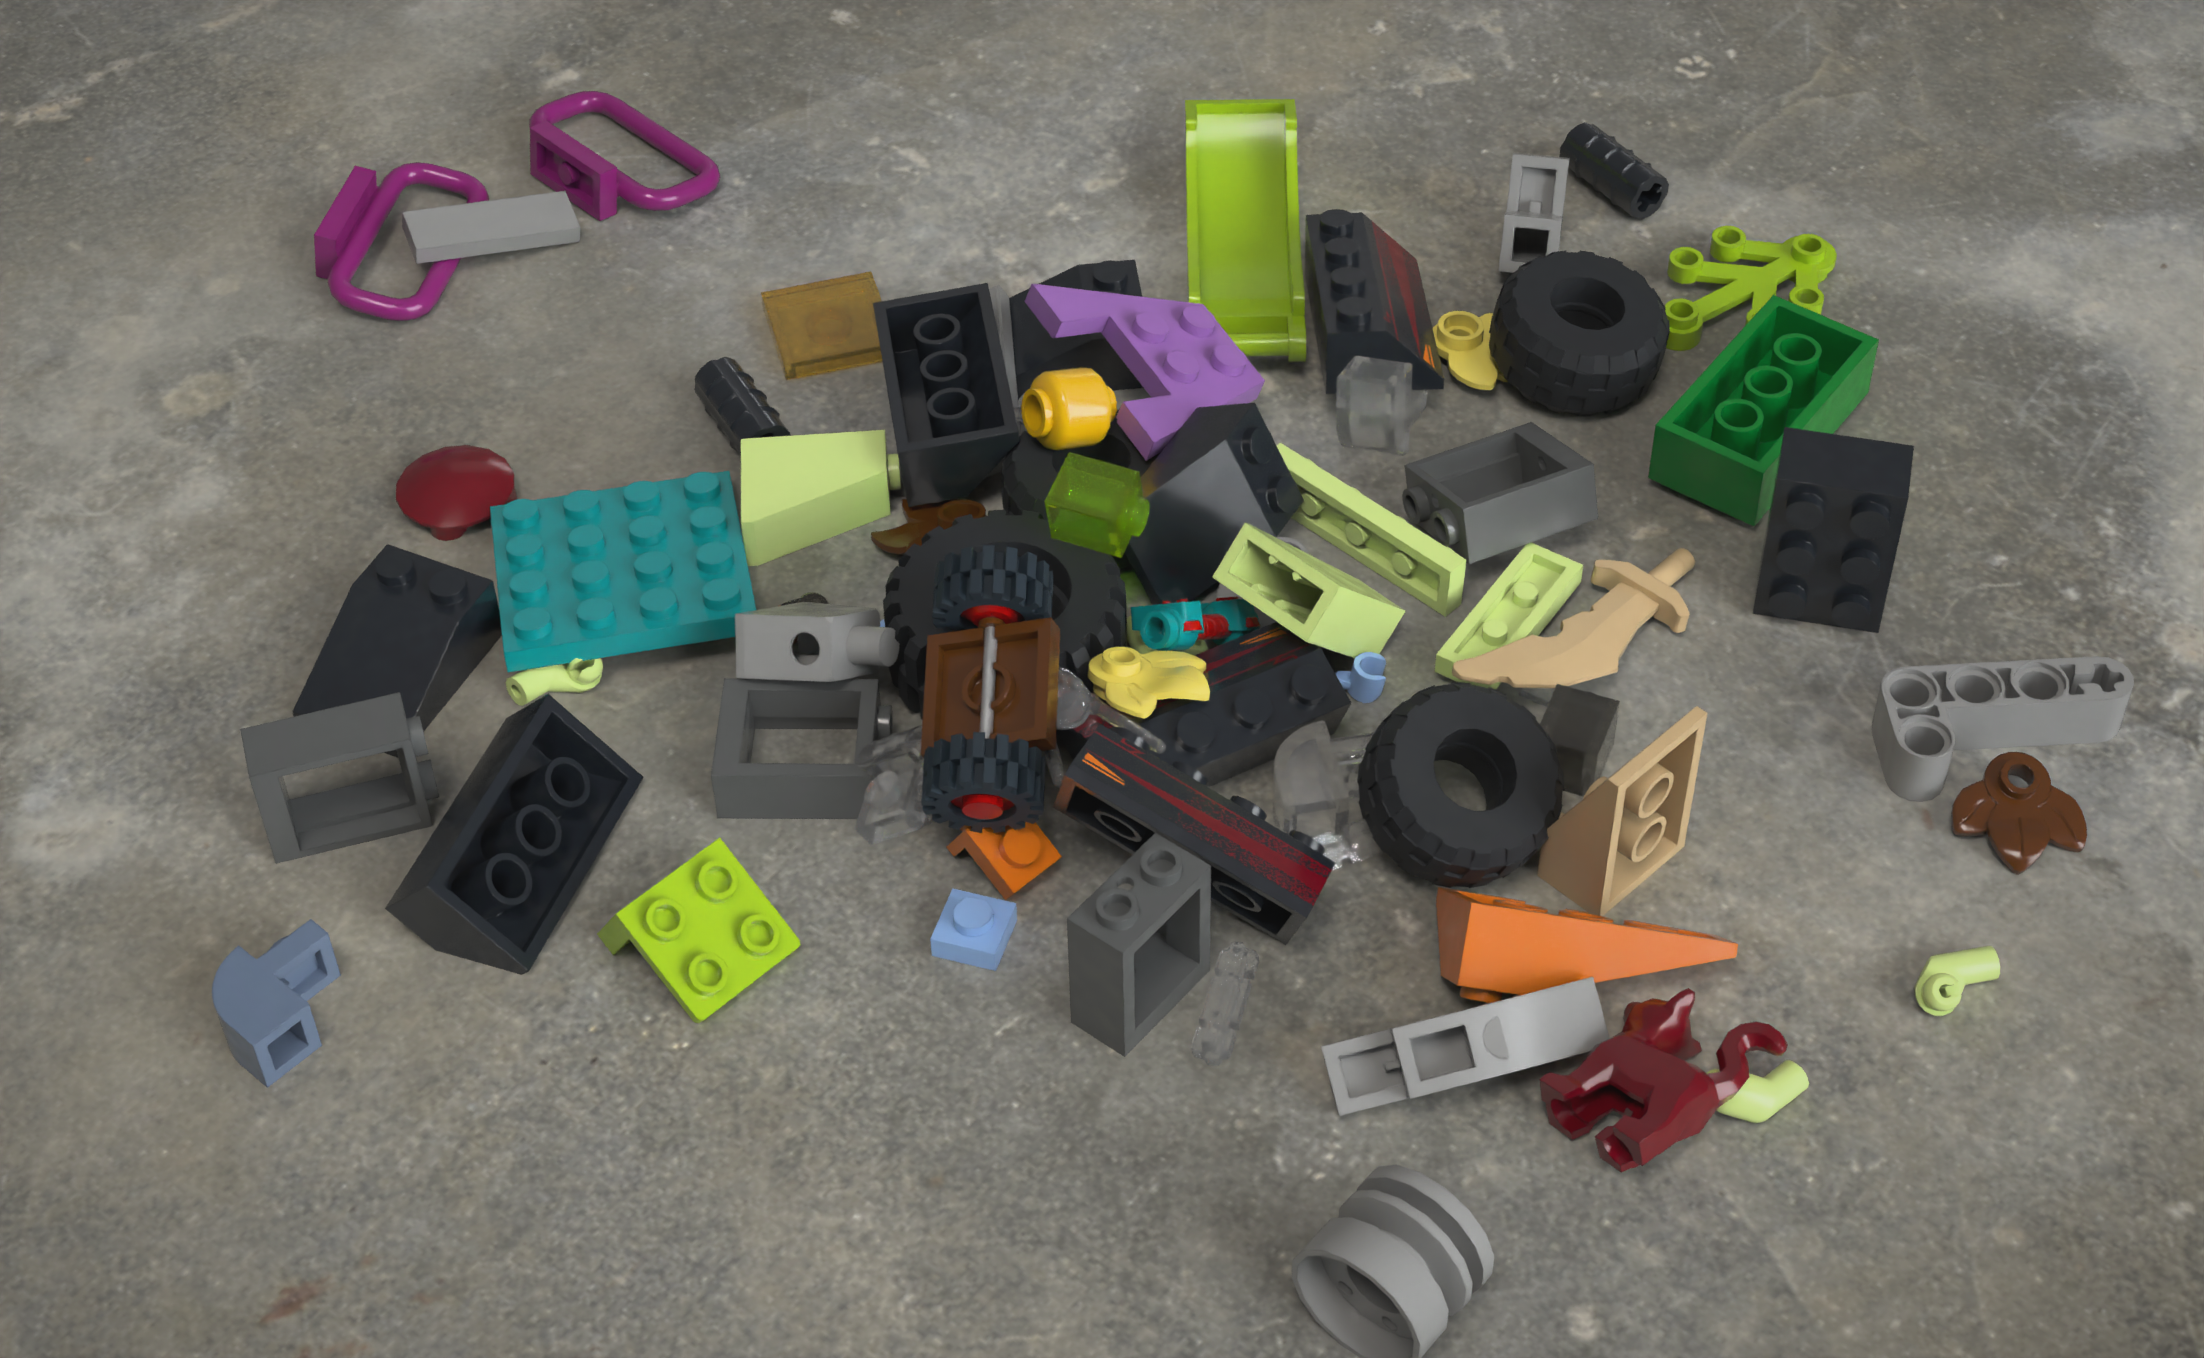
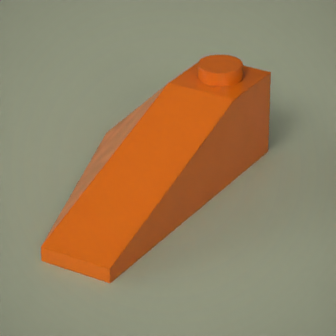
M1438 887L1436 908L1441 976L1457 986H1461L1460 996L1470 1000L1491 1003L1501 1000L1503 992L1523 995L1593 977L1594 982L1598 983L1736 958L1737 943L1713 934L1634 920H1624L1623 925L1614 924L1611 918L1567 908L1559 910L1558 915L1547 913L1548 909L1526 904V901L1442 887Z

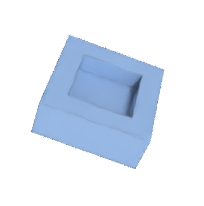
M952 888L930 938L932 956L996 971L1017 922L1016 903Z

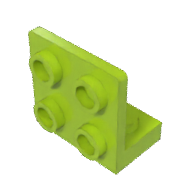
M720 837L617 912L597 933L612 955L632 942L695 1023L703 1022L800 946L799 938Z

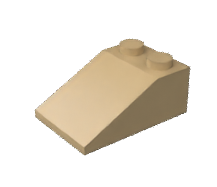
M1698 706L1693 708L1609 778L1605 776L1598 778L1589 787L1584 798L1567 813L1561 812L1559 819L1547 828L1549 838L1540 848L1537 876L1590 914L1604 916L1679 852L1685 845L1708 713Z

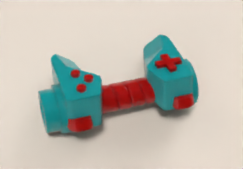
M1238 597L1217 598L1216 601L1202 604L1201 601L1188 602V599L1176 600V603L1162 601V604L1130 607L1132 630L1140 631L1145 645L1158 651H1184L1190 649L1196 640L1212 639L1219 646L1258 630L1261 626L1254 606L1244 599H1238Z

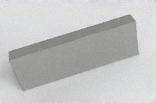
M566 191L402 212V228L416 264L580 242L581 227Z

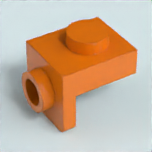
M1025 822V828L1018 830L1007 825L1005 826V832L994 833L991 827H982V833L971 831V826L964 825L960 829L962 833L946 846L953 857L966 849L1005 901L1062 857L1036 822L1034 824Z

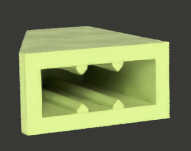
M885 430L741 439V528L748 566L764 564L891 515L890 490L901 489V476L898 453L887 454Z
M1244 523L1212 578L1304 641L1352 658H1356L1364 652L1380 654L1405 613L1404 609L1359 579L1248 523Z

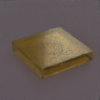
M871 271L761 292L762 307L786 380L882 362L873 303L881 302L882 300Z

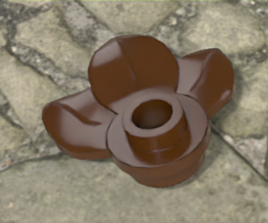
M902 499V510L908 523L889 530L871 532V540L888 553L903 554L914 543L921 546V538L939 525L945 530L952 526L955 518L972 514L973 519L986 517V509L981 503L971 500H945L940 503L908 507L907 499Z
M2007 752L1995 757L1988 764L1983 779L1963 788L1952 805L1953 833L1961 836H1977L1987 833L1997 855L2012 873L2017 875L2027 870L2040 857L2049 842L2057 847L2073 852L2082 851L2086 843V821L2076 800L2067 793L2052 786L2049 773L2044 765L2036 758L2022 752ZM2008 775L2022 778L2029 786L2026 788L2014 786L2009 781Z

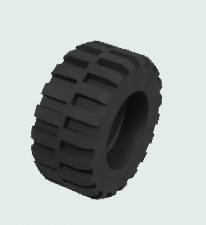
M1006 509L989 510L988 516L973 519L972 514L955 518L952 526L945 530L939 525L926 533L921 538V546L914 543L898 560L899 566H896L889 575L885 586L886 597L883 599L885 627L895 630V639L899 643L898 657L895 663L889 666L892 683L899 688V697L910 710L915 713L920 712L922 720L928 635L940 634L943 628L935 627L933 624L934 618H932L936 565L939 561L944 562L945 555L951 552L961 556L962 548L972 546L977 553L983 552V545H995V552L1003 553L1006 546L1018 548L1017 556L1021 557L1025 553L1030 552L1037 555V562L1044 560L1049 565V571H1053L1052 619L1060 628L1057 712L1097 696L1093 690L1094 684L1088 677V665L1092 658L1102 654L1111 647H1127L1125 582L1120 578L1118 565L1109 553L1103 551V546L1085 531L1080 535L1076 534V527L1072 523L1056 517L1051 522L1044 520L1040 512L1023 510L1022 515H1006Z

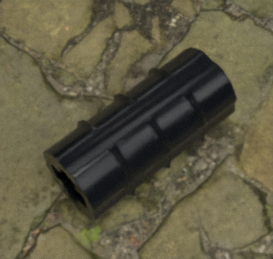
M1584 122L1574 127L1567 134L1565 141L1560 147L1559 157L1570 158L1569 168L1576 173L1577 178L1586 180L1594 187L1595 191L1603 193L1611 199L1613 205L1620 206L1633 217L1644 219L1651 216L1660 208L1667 196L1668 181L1652 168L1651 163L1643 162L1634 155L1633 150L1626 149L1616 141L1614 136L1607 135L1594 124Z
M722 357L718 360H711L700 368L694 379L695 393L705 405V411L717 422V428L723 434H726L730 440V446L739 452L740 455L741 439L791 436L788 429L779 419L780 414L768 404L767 396L756 388L754 379L744 372L735 359Z

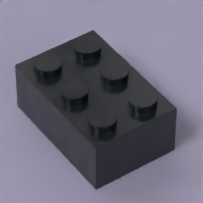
M1788 427L1784 428L1761 555L1753 614L1879 633L1909 498L1913 445Z

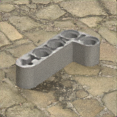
M2099 656L1905 666L1892 669L1885 674L1881 681L1872 720V736L1885 781L1890 790L1897 796L1909 801L1923 802L1932 800L1940 795L1944 788L1952 754L1955 750L2085 744L2109 741L2117 736L2121 728L2133 690L2134 677L2129 668L2121 662L2109 657Z

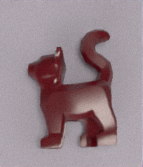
M1688 988L1676 994L1669 1001L1652 998L1642 1003H1629L1624 1010V1026L1620 1033L1595 1045L1581 1065L1569 1075L1549 1072L1539 1079L1541 1100L1546 1104L1549 1124L1571 1140L1589 1133L1594 1124L1612 1111L1622 1115L1623 1117L1614 1126H1607L1595 1136L1599 1157L1622 1173L1630 1168L1645 1165L1676 1142L1700 1133L1717 1108L1733 1098L1750 1077L1745 1053L1759 1050L1775 1056H1782L1787 1050L1788 1043L1782 1033L1770 1024L1761 1022L1740 1024L1728 1031L1716 1052L1720 1072L1707 1074L1698 1066L1685 1061L1702 1051L1700 1043L1692 1038L1689 1015L1695 1001V992Z

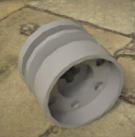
M1399 1165L1378 1166L1359 1185L1357 1191L1339 1208V1218H1331L1292 1260V1280L1300 1300L1316 1322L1340 1345L1358 1357L1422 1358L1447 1328L1448 1316H1453L1464 1308L1471 1300V1295L1482 1287L1492 1275L1494 1254L1487 1234L1473 1214L1445 1187L1420 1172Z

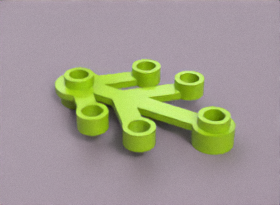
M1721 226L1712 233L1710 254L1713 258L1727 263L1744 259L1767 262L1769 264L1757 267L1703 261L1702 253L1694 248L1679 247L1674 249L1669 255L1667 270L1671 280L1681 284L1706 282L1726 285L1694 302L1679 298L1670 300L1665 304V312L1670 326L1666 348L1673 351L1693 349L1701 340L1704 322L1752 298V309L1747 313L1746 325L1773 295L1776 296L1777 285L1788 279L1795 283V287L1789 293L1788 301L1821 315L1824 294L1818 289V283L1825 280L1828 273L1835 267L1837 257L1835 248L1815 234H1801L1789 238L1784 243L1746 240V235L1741 229L1734 226Z

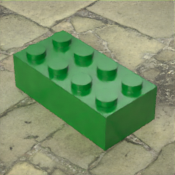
M1773 295L1655 425L1648 478L1749 525L1755 526L1770 509L1784 428L1834 434L1869 392L1879 339Z

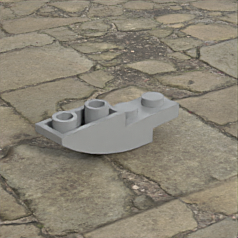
M1589 977L1321 1046L1338 1115L1341 1116L1591 1051L1595 1045L1610 1038L1594 978Z

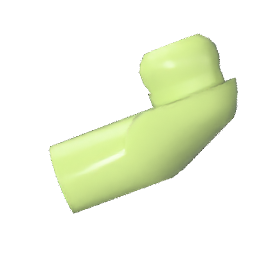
M575 658L566 664L521 670L506 680V688L514 702L520 706L526 705L546 692L583 693L594 688L600 682L603 662L601 658L585 661Z

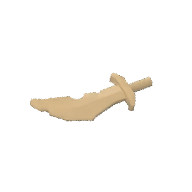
M1679 548L1648 573L1629 562L1596 560L1591 575V583L1605 587L1609 592L1594 603L1590 611H1582L1561 621V632L1557 636L1541 637L1532 634L1480 656L1456 661L1453 664L1452 675L1460 680L1487 685L1503 682L1508 683L1514 688H1564L1618 672V661L1636 631L1651 617L1667 624L1675 633L1685 631L1690 613L1679 592L1671 586L1694 567L1695 559L1687 549Z

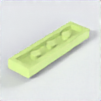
M1282 443L1276 445L1304 499L1291 517L1292 519L1444 617L1461 605L1466 559L1455 553L1451 548L1442 545L1418 530L1402 517L1396 516L1364 496L1356 488L1345 484L1318 467L1311 460L1304 458Z

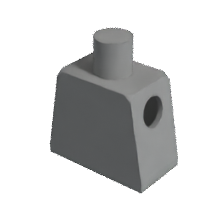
M800 602L735 614L736 678L834 682L877 673L880 666L893 665L899 654V643L895 639V630L889 627H880V614L876 608ZM798 635L799 650H792L793 641Z

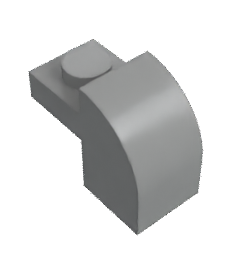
M1513 153L1498 271L1514 273L1518 270L1519 266L1539 256L1543 258L1552 252L1559 251L1570 158Z

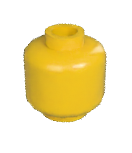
M1079 367L1045 371L1033 380L1030 389L1025 392L1022 398V419L1027 432L1032 437H1036L1047 449L1064 450L1094 446L1105 438L1110 428V423L1116 416V397L1113 390L1106 386L1103 378L1091 368Z

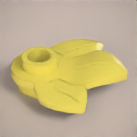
M1466 311L1448 312L1440 317L1438 323L1433 327V333L1438 354L1448 361L1449 372L1460 382L1479 390H1492L1497 379L1508 382L1499 371L1489 348V330L1493 313H1486L1478 317Z
M1111 647L1102 654L1092 658L1088 665V677L1094 684V693L1101 699L1106 700L1111 707L1145 719L1150 716L1156 708L1157 700L1173 698L1208 701L1210 695L1209 685L1203 674L1206 670V662L1197 656L1185 652L1152 651L1140 654L1138 651L1128 647Z

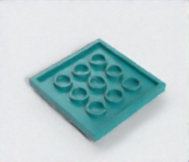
M730 471L716 473L697 472L683 478L656 482L637 481L623 487L597 491L577 490L563 496L537 500L517 499L504 505L490 506L503 652L507 672L566 664L575 658L585 661L735 637V614L756 610Z

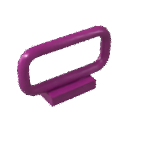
M582 91L570 94L539 107L529 119L530 174L556 192L566 191L569 201L599 221L617 214V197L619 196L630 204L642 209L666 211L705 197L716 189L720 181L718 166L710 157L619 98L608 93ZM585 112L601 113L680 163L697 176L665 189L645 187L553 124Z
M421 162L407 163L392 169L384 177L381 184L377 186L375 170L355 165L314 234L316 276L328 279L327 283L331 295L342 306L357 312L395 321L414 320L429 313L438 303L461 258L434 261L415 295L408 298H393L354 287L351 284V280L404 188L415 184L428 185L461 194L467 198L466 203L489 201L485 186L474 176L464 172Z

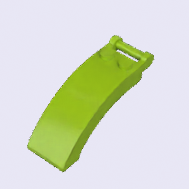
M1295 99L1185 100L1188 302L1204 304L1246 357L1288 356V362H1306L1305 289L1300 242Z

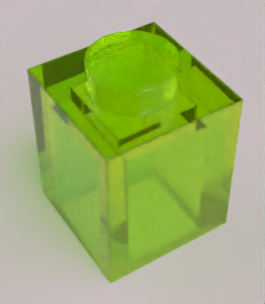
M1071 452L1068 453L1044 501L1051 538L1122 558L1132 535L1139 537L1143 532L1150 509L1149 501L1143 497L1139 471Z

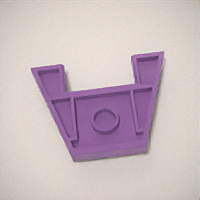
M1033 283L1025 299L1027 306L1052 338L1101 332L1151 396V398L1124 401L1116 416L1118 425L1146 461L1163 451L1197 407L1250 403L1257 399L1265 380L1204 304Z

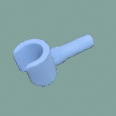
M1364 652L1354 659L1351 671H1337L1334 673L1343 689L1347 690L1352 698L1362 703H1371L1383 691L1386 678L1382 675L1386 660L1380 654Z

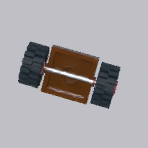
M983 545V552L977 553L971 546L962 548L961 556L953 552L945 555L944 562L939 561L936 565L932 618H934L933 624L935 627L943 628L940 634L928 635L920 754L924 758L921 805H923L922 811L925 815L932 814L933 821L940 824L949 820L948 827L957 830L961 829L964 825L971 826V831L982 833V827H991L994 833L1005 832V826L1007 825L1018 830L1025 828V822L1034 824L1039 820V815H1043L1046 759L1045 756H1042V751L1056 749L1060 628L1052 619L1053 571H1049V565L1044 560L1037 562V555L1030 552L1025 553L1021 557L1017 556L1018 548L1006 546L1003 553L995 552V545Z

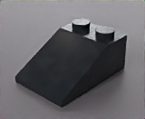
M1108 260L1100 263L1080 264L1039 283L1041 285L1142 297L1135 260ZM1029 289L1009 298L1018 400L1023 398L1025 392L1030 389L1033 380L1041 373L1079 367L1093 369L1103 378L1106 386H1109L1113 391L1144 388L1101 332L1052 338L1025 303Z
M1255 402L1197 407L1107 521L1153 605L1162 604V601L1176 603V600L1188 599V602H1191L1217 582L1212 576L1244 523L1251 524L1277 537L1304 499Z
M387 544L352 584L292 711L293 716L400 692L406 718L420 716L424 732L502 636L500 610L493 580ZM396 750L384 752L398 758Z

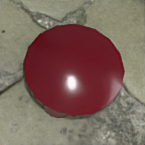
M471 445L443 447L422 455L405 468L396 483V502L404 516L421 526L430 527L432 536L443 541L458 539L466 532L468 527L490 519V506L504 505L517 500L514 472L506 459L490 449Z

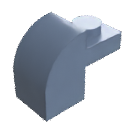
M312 919L289 936L279 939L258 959L252 957L242 947L237 946L221 963L214 977L212 999L228 1047L236 1061L267 1088L322 1046L311 1008L307 1001L341 976L328 932Z

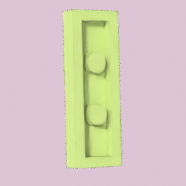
M1532 542L1526 544L1436 654L1435 672L1456 682L1470 683L1471 685L1485 688L1490 687L1496 690L1502 682L1487 685L1456 678L1452 675L1453 664L1459 660L1480 656L1532 634L1539 636L1581 583L1583 565Z

